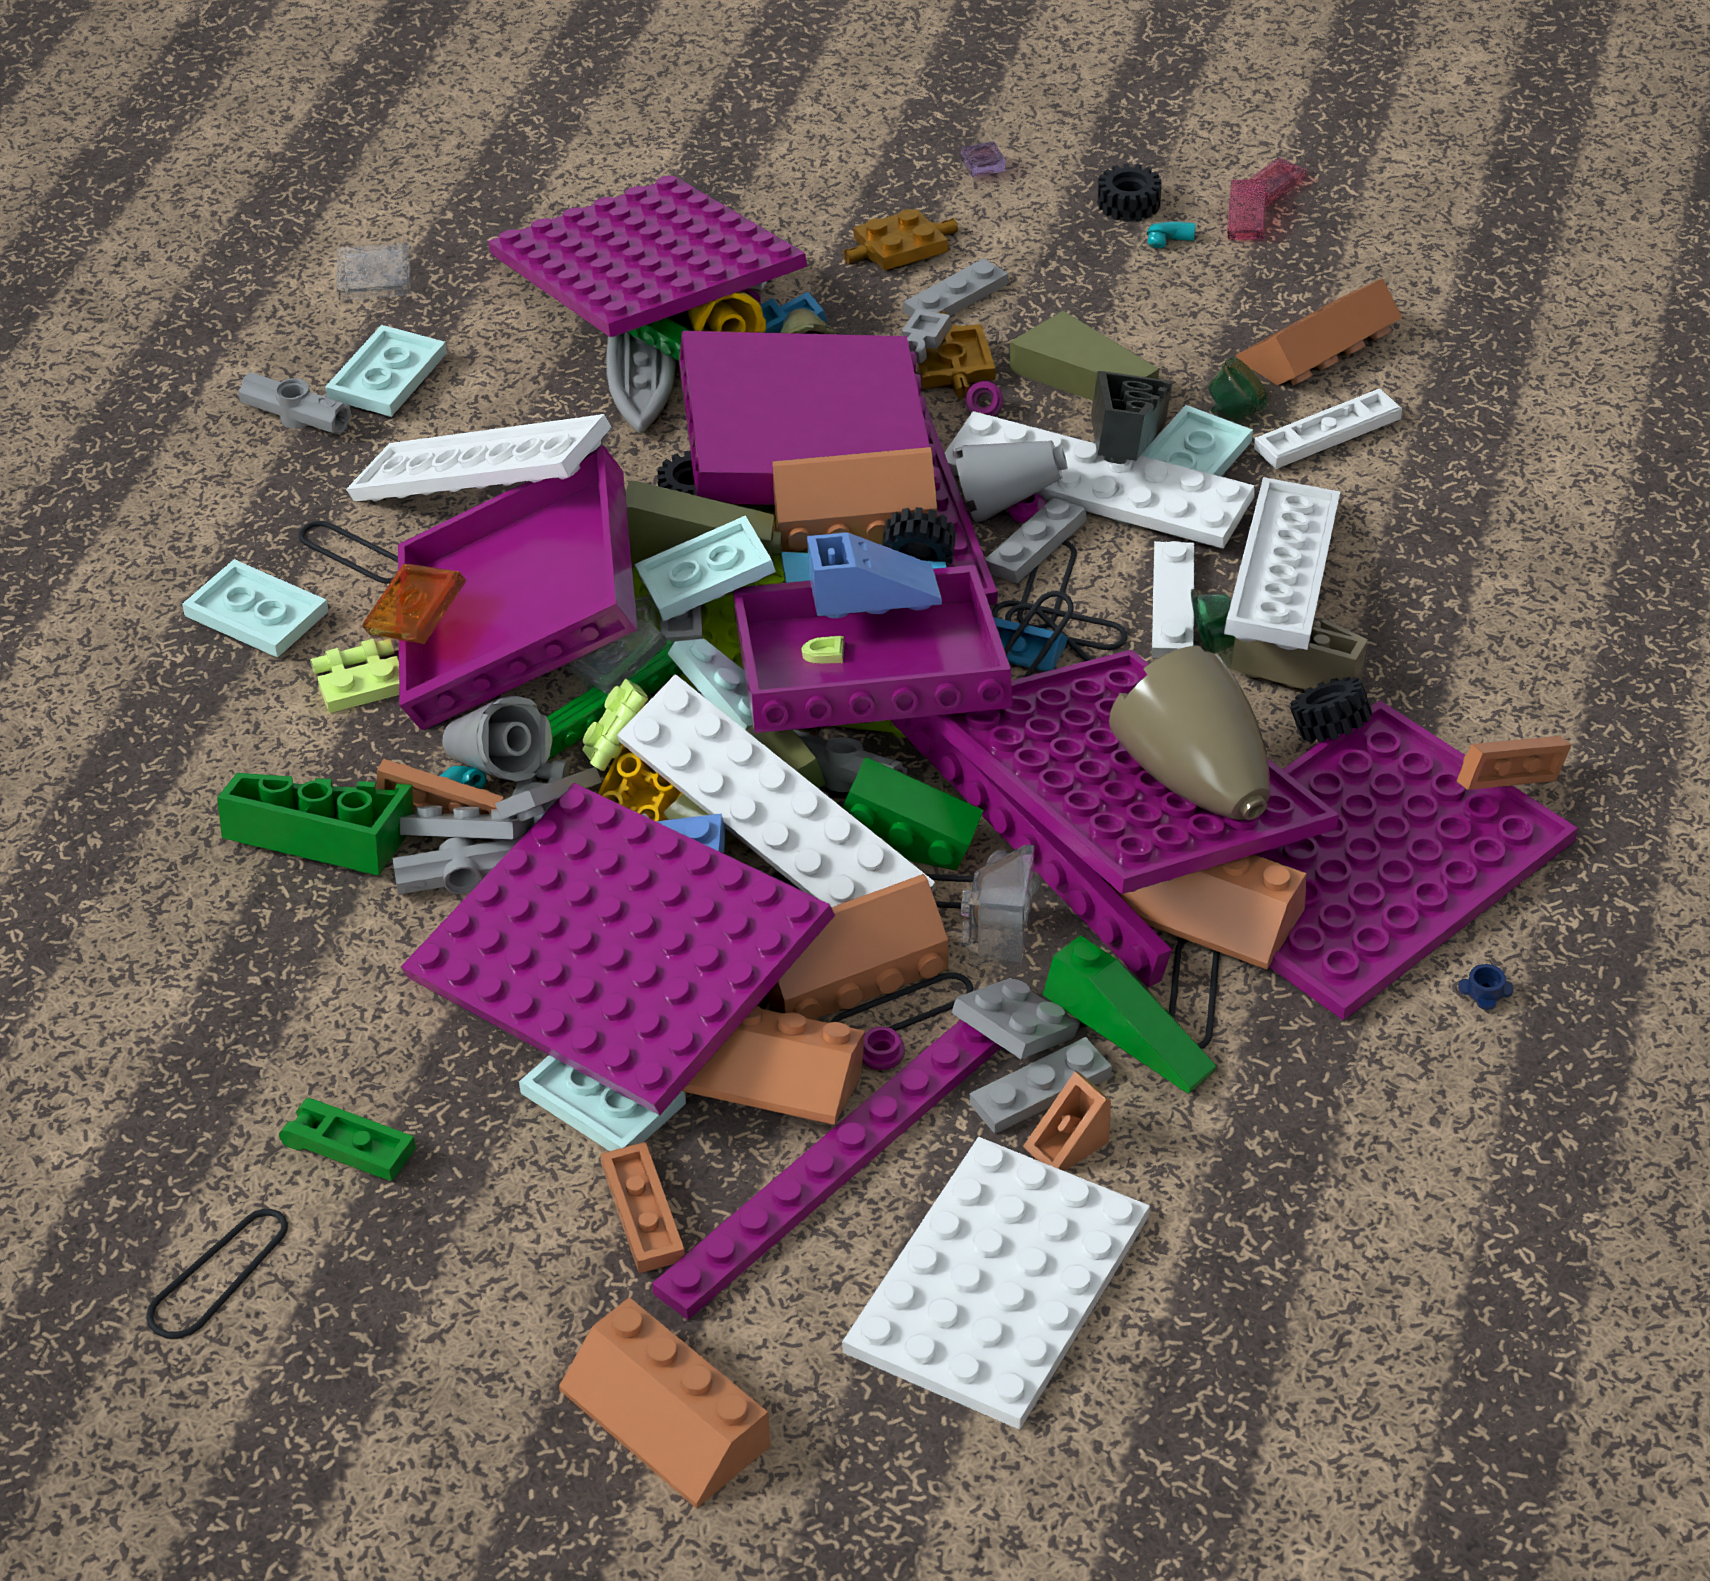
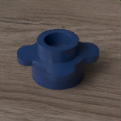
M1480 964L1472 968L1469 973V979L1459 981L1458 990L1461 994L1472 997L1477 1002L1479 1008L1491 1010L1495 1008L1496 1002L1501 998L1512 996L1514 987L1511 982L1506 981V976L1499 967L1491 964Z

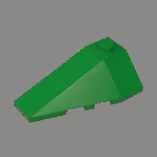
M1081 935L1053 955L1043 991V996L1061 1006L1072 1016L1187 1094L1215 1072L1216 1065L1136 974L1116 958Z

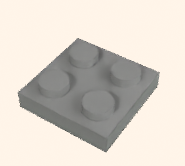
M1012 978L956 997L951 1012L1019 1059L1073 1039L1080 1024L1067 1015L1061 1006L1044 1000L1030 991V987L1026 983Z

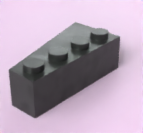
M1098 370L1091 409L1097 455L1103 456V459L1107 462L1124 464L1127 460L1137 461L1165 426L1173 381Z

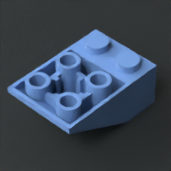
M848 532L807 536L810 583L817 616L825 615L829 618H842L849 613L856 612L883 614L890 609L909 608L911 610H925L930 608L931 605L942 604L932 564Z

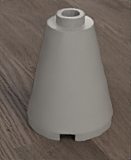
M1053 441L963 445L962 447L955 448V452L962 457L956 459V466L966 502L974 500L977 507L976 511L970 512L976 523L993 517L1061 480L1062 470L1068 469L1062 446L1055 448Z
M507 696L451 722L443 733V747L446 754L455 761L505 781H522L536 775L537 773L534 772L541 764H545L550 756L552 745L550 723L546 715L540 714L534 706L537 704L531 699L520 696Z

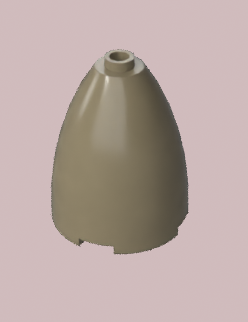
M1188 646L1167 653L1143 668L1147 676L1128 695L1120 693L1112 706L1109 725L1111 732L1153 778L1191 804H1195L1216 815L1234 820H1253L1265 811L1270 797V772L1266 748L1252 707L1238 681L1218 653L1204 652L1200 646Z

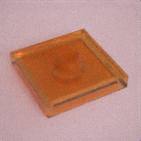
M404 563L363 622L362 627L369 635L425 644L467 580L460 571Z

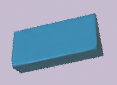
M993 617L1004 648L1020 623ZM1027 625L1006 655L1008 662L1030 668L1054 631ZM1062 633L1059 634L1036 670L1043 672L1054 670L1066 646L1067 636Z

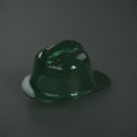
M1235 357L1225 361L1221 369L1208 384L1209 393L1215 402L1210 410L1212 414L1222 411L1230 419L1239 421L1255 412H1261L1268 405L1267 392L1260 379L1248 365Z
M1191 589V602L1195 620L1207 652L1216 654L1234 646L1235 636L1224 634L1232 601L1231 598L1225 594L1200 595L1195 589Z

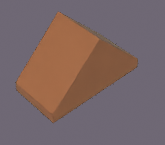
M1075 1071L1023 1147L1036 1160L1063 1171L1067 1170L1109 1143L1111 1100L1080 1072Z

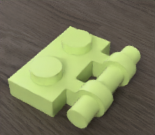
M390 638L374 642V639L361 641V646L343 651L334 648L325 651L324 656L310 659L315 675L327 671L331 672L317 677L319 688L329 713L399 695V661L397 656L380 660V657L394 654ZM365 661H366V664H363V665H359V666L352 667V668H348V669H345V668H344V667H346V666H350V665H354V664H357V663H361V662H365Z
M626 678L620 687L615 686L611 690L605 701V713L599 723L593 722L583 738L585 746L582 750L591 760L590 764L602 771H605L612 758H618L623 749L617 734L636 716L648 700L647 694L641 687Z

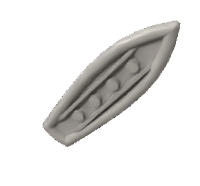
M628 332L611 338L608 336L606 375L610 393L624 419L639 434H643L657 419L668 401L676 373V359L665 355L662 351L649 346L646 342L633 337Z

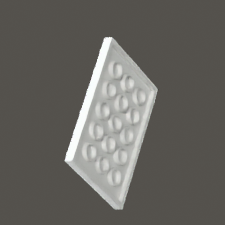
M978 1137L842 1341V1353L1020 1430L1149 1218L1150 1206Z

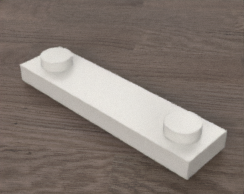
M1377 389L1255 438L1254 449L1275 469H1278L1400 420L1402 408L1381 389Z
M1177 541L1154 542L1152 658H1160L1174 650L1193 646L1194 543Z

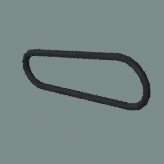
M260 1209L245 1217L153 1299L148 1306L146 1314L149 1328L156 1335L167 1339H180L192 1335L202 1328L283 1239L288 1229L286 1217L280 1211L274 1209ZM261 1216H273L280 1221L281 1228L277 1235L194 1325L181 1331H166L155 1323L153 1316L158 1304L251 1221Z

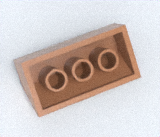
M1383 278L1336 299L1236 354L1239 361L1274 384L1279 385L1290 380L1294 386L1313 376L1310 371L1311 368L1317 366L1320 371L1340 361L1337 356L1338 353L1344 351L1347 356L1365 347L1363 339L1370 336L1371 340L1374 341L1390 333L1392 330L1389 325L1401 319L1402 316Z
M931 447L772 461L775 521L777 531H782V552L808 551L807 536L846 532L877 544H882L887 519H891L892 514L896 511L902 515V509L909 508L911 513H915L916 507H922V513L928 514L929 509L936 511L937 517Z
M1250 855L1211 867L1207 870L1197 871L1170 881L1144 887L1134 892L1121 894L1112 885L1111 888L1147 925L1267 970L1273 961L1274 954L1280 950L1305 909L1307 873L1257 855Z
M922 874L832 907L835 917L765 997L775 1012L783 1014L797 1013L807 1019L817 1020L819 1017L840 1009H850L860 1002L880 994L893 993L900 987L923 978H933L940 972L947 970L948 937L926 876Z
M756 1006L682 1091L835 1125L861 1078L865 1031L850 1028L848 1025L840 1022L826 1023L807 1019L797 1013L783 1014Z
M630 1297L592 1326L559 1385L560 1391L696 1509L771 1446L768 1411Z

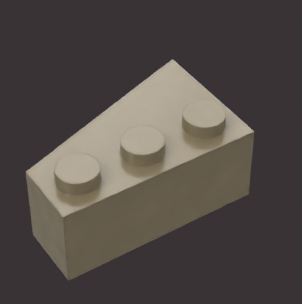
M1326 619L1321 621V624L1313 621L1308 650L1300 648L1287 650L1278 647L1274 643L1258 640L1246 642L1235 637L1231 669L1243 672L1252 678H1264L1283 683L1285 686L1293 689H1307L1309 687L1314 689L1318 687V683L1324 681L1327 684L1334 678H1338L1340 681L1343 677H1350L1351 679L1356 677L1360 681L1362 679L1368 639Z

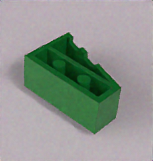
M867 757L864 758L842 807L908 861L957 871L971 843L984 811Z

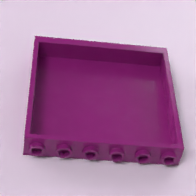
M682 331L679 363L696 496L728 504L775 505L772 461L931 447L935 490H940V468H934L936 459L935 444H929L931 425L929 420H924L926 401L925 397H919L921 377L920 374H915L916 353L910 351L907 336Z
M604 445L589 453L579 464L580 469L569 478H548L535 483L527 481L398 544L399 706L421 730H426L637 631L624 472Z
M976 565L933 569L942 604L931 605L930 608L925 610L898 608L890 609L883 614L856 612L849 613L842 618H829L825 615L817 616L810 580L746 586L734 590L735 624L754 732H773L1012 708L1011 668ZM830 636L844 637L843 663L821 664L808 662L803 659L801 648L809 640Z

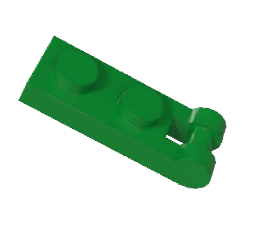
M306 1098L296 1110L297 1118L294 1121H288L279 1132L281 1142L289 1148L297 1151L304 1148L391 1182L416 1149L414 1136L311 1098Z

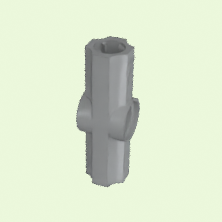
M249 372L242 379V385L238 392L241 403L280 415L281 423L287 428L296 429L310 425L341 435L347 429L351 416L350 405L310 392L308 383L302 379L292 378L279 382Z
M794 730L817 759L826 783L824 786L832 791H850L865 757L907 775V768L903 767L901 762L863 751L862 743L856 739L839 737L827 740Z
M453 837L443 842L438 851L392 858L398 894L445 887L446 890L453 894L469 893L522 837L475 844L470 838Z

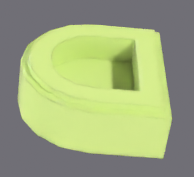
M830 636L809 640L801 648L803 659L808 662L821 664L843 663L844 637Z

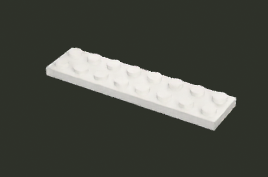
M974 411L945 451L952 474L959 476L956 459L962 457L955 452V448L962 447L963 445L1053 441L1055 448L1062 446L1068 469L1062 470L1061 480L1037 492L1044 500L1050 501L1055 497L1084 507L1087 512L1219 548L1225 547L1255 497L1254 485L1145 456H1140L1137 461L1127 460L1124 464L1110 463L1105 461L1103 456L1097 455L1095 443Z
M601 414L389 443L346 490L353 501L372 500L375 502L383 498L397 497L401 499L408 495L422 493L423 495H430L434 492L447 490L456 492L472 487L483 489L489 485L498 484L509 486L523 481L535 483L543 479L556 477L566 479L574 475L580 469L579 464L583 459L601 445V439L611 429V425L605 415Z
M1263 477L1224 634L1233 635L1237 639L1246 642L1258 640L1274 643L1278 647L1287 650L1297 648L1308 650L1340 496L1339 491Z
M676 674L617 734L621 744L707 814L721 813L728 831L803 892L830 904L831 907L924 874ZM924 874L928 879L931 891L933 892L936 889V884L931 878Z

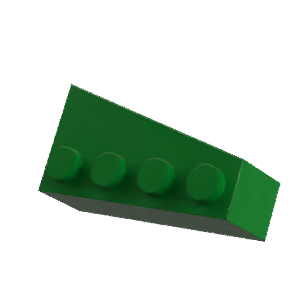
M236 773L217 797L221 837L224 839L374 875H380L407 837V835H400V817L414 814L413 790L410 784H396L395 790L376 789V782L358 781L357 788L333 786L332 779L315 778V781L296 784L293 783L292 776Z

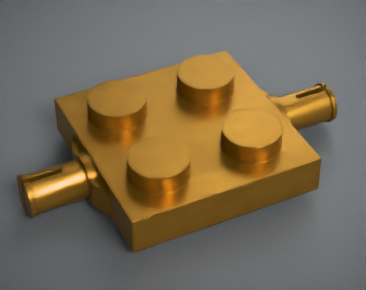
M918 209L902 210L896 215L883 219H871L865 224L853 227L854 239L860 246L844 249L843 257L847 264L867 258V260L876 262L885 271L948 252V239L944 235L958 232V225L954 218L935 223L930 222Z
M982 324L952 325L937 349L926 348L927 357L925 361L921 364L916 363L917 373L921 377L922 389L954 385L955 394L959 399H962V391L966 399V394L970 389L968 383L995 380V365Z

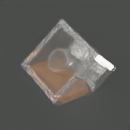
M1025 844L977 870L974 874L972 890L964 889L961 916L969 917V921L964 920L961 947H969V965L1022 970L1033 909L1034 845Z

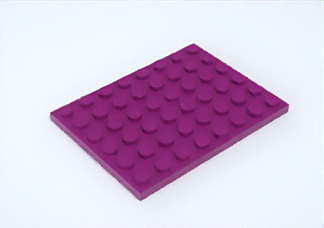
M675 176L660 177L656 180L655 184L646 187H631L625 191V194L614 198H599L594 201V205L585 208L567 209L562 213V216L553 219L535 220L531 223L530 227L521 230L511 229L503 231L499 234L498 238L488 241L490 253L610 338L808 267L805 252Z
M1132 650L1012 680V708L922 717L1121 894L1134 892L1144 887L1170 881L1197 871L1207 870L1220 864L1270 849H1276L1283 845L1312 838L1337 829L1339 814L1270 759H1268L1270 797L1265 811L1253 820H1234L1211 813L1181 798L1153 778L1111 732L1109 725L1110 712L1120 693L1128 695L1147 676L1143 668L1149 665V663Z
M1381 700L1371 706L1373 715L1370 716L1371 719L1368 722H1363L1364 726L1359 729H1351L1352 733L1348 735L1344 733L1339 734V738L1334 740L1328 737L1325 742L1318 743L1282 769L1339 814L1337 829L1312 838L1283 845L1276 849L1254 854L1307 873L1305 909L1280 950L1274 954L1269 968L1343 1021L1576 840L1578 831L1576 826L1514 786L1467 790L1456 781L1463 766L1465 755Z
M573 783L568 788V791L544 813L402 964L401 968L405 975L414 982L650 1111L661 1115L835 917V914L830 904Z

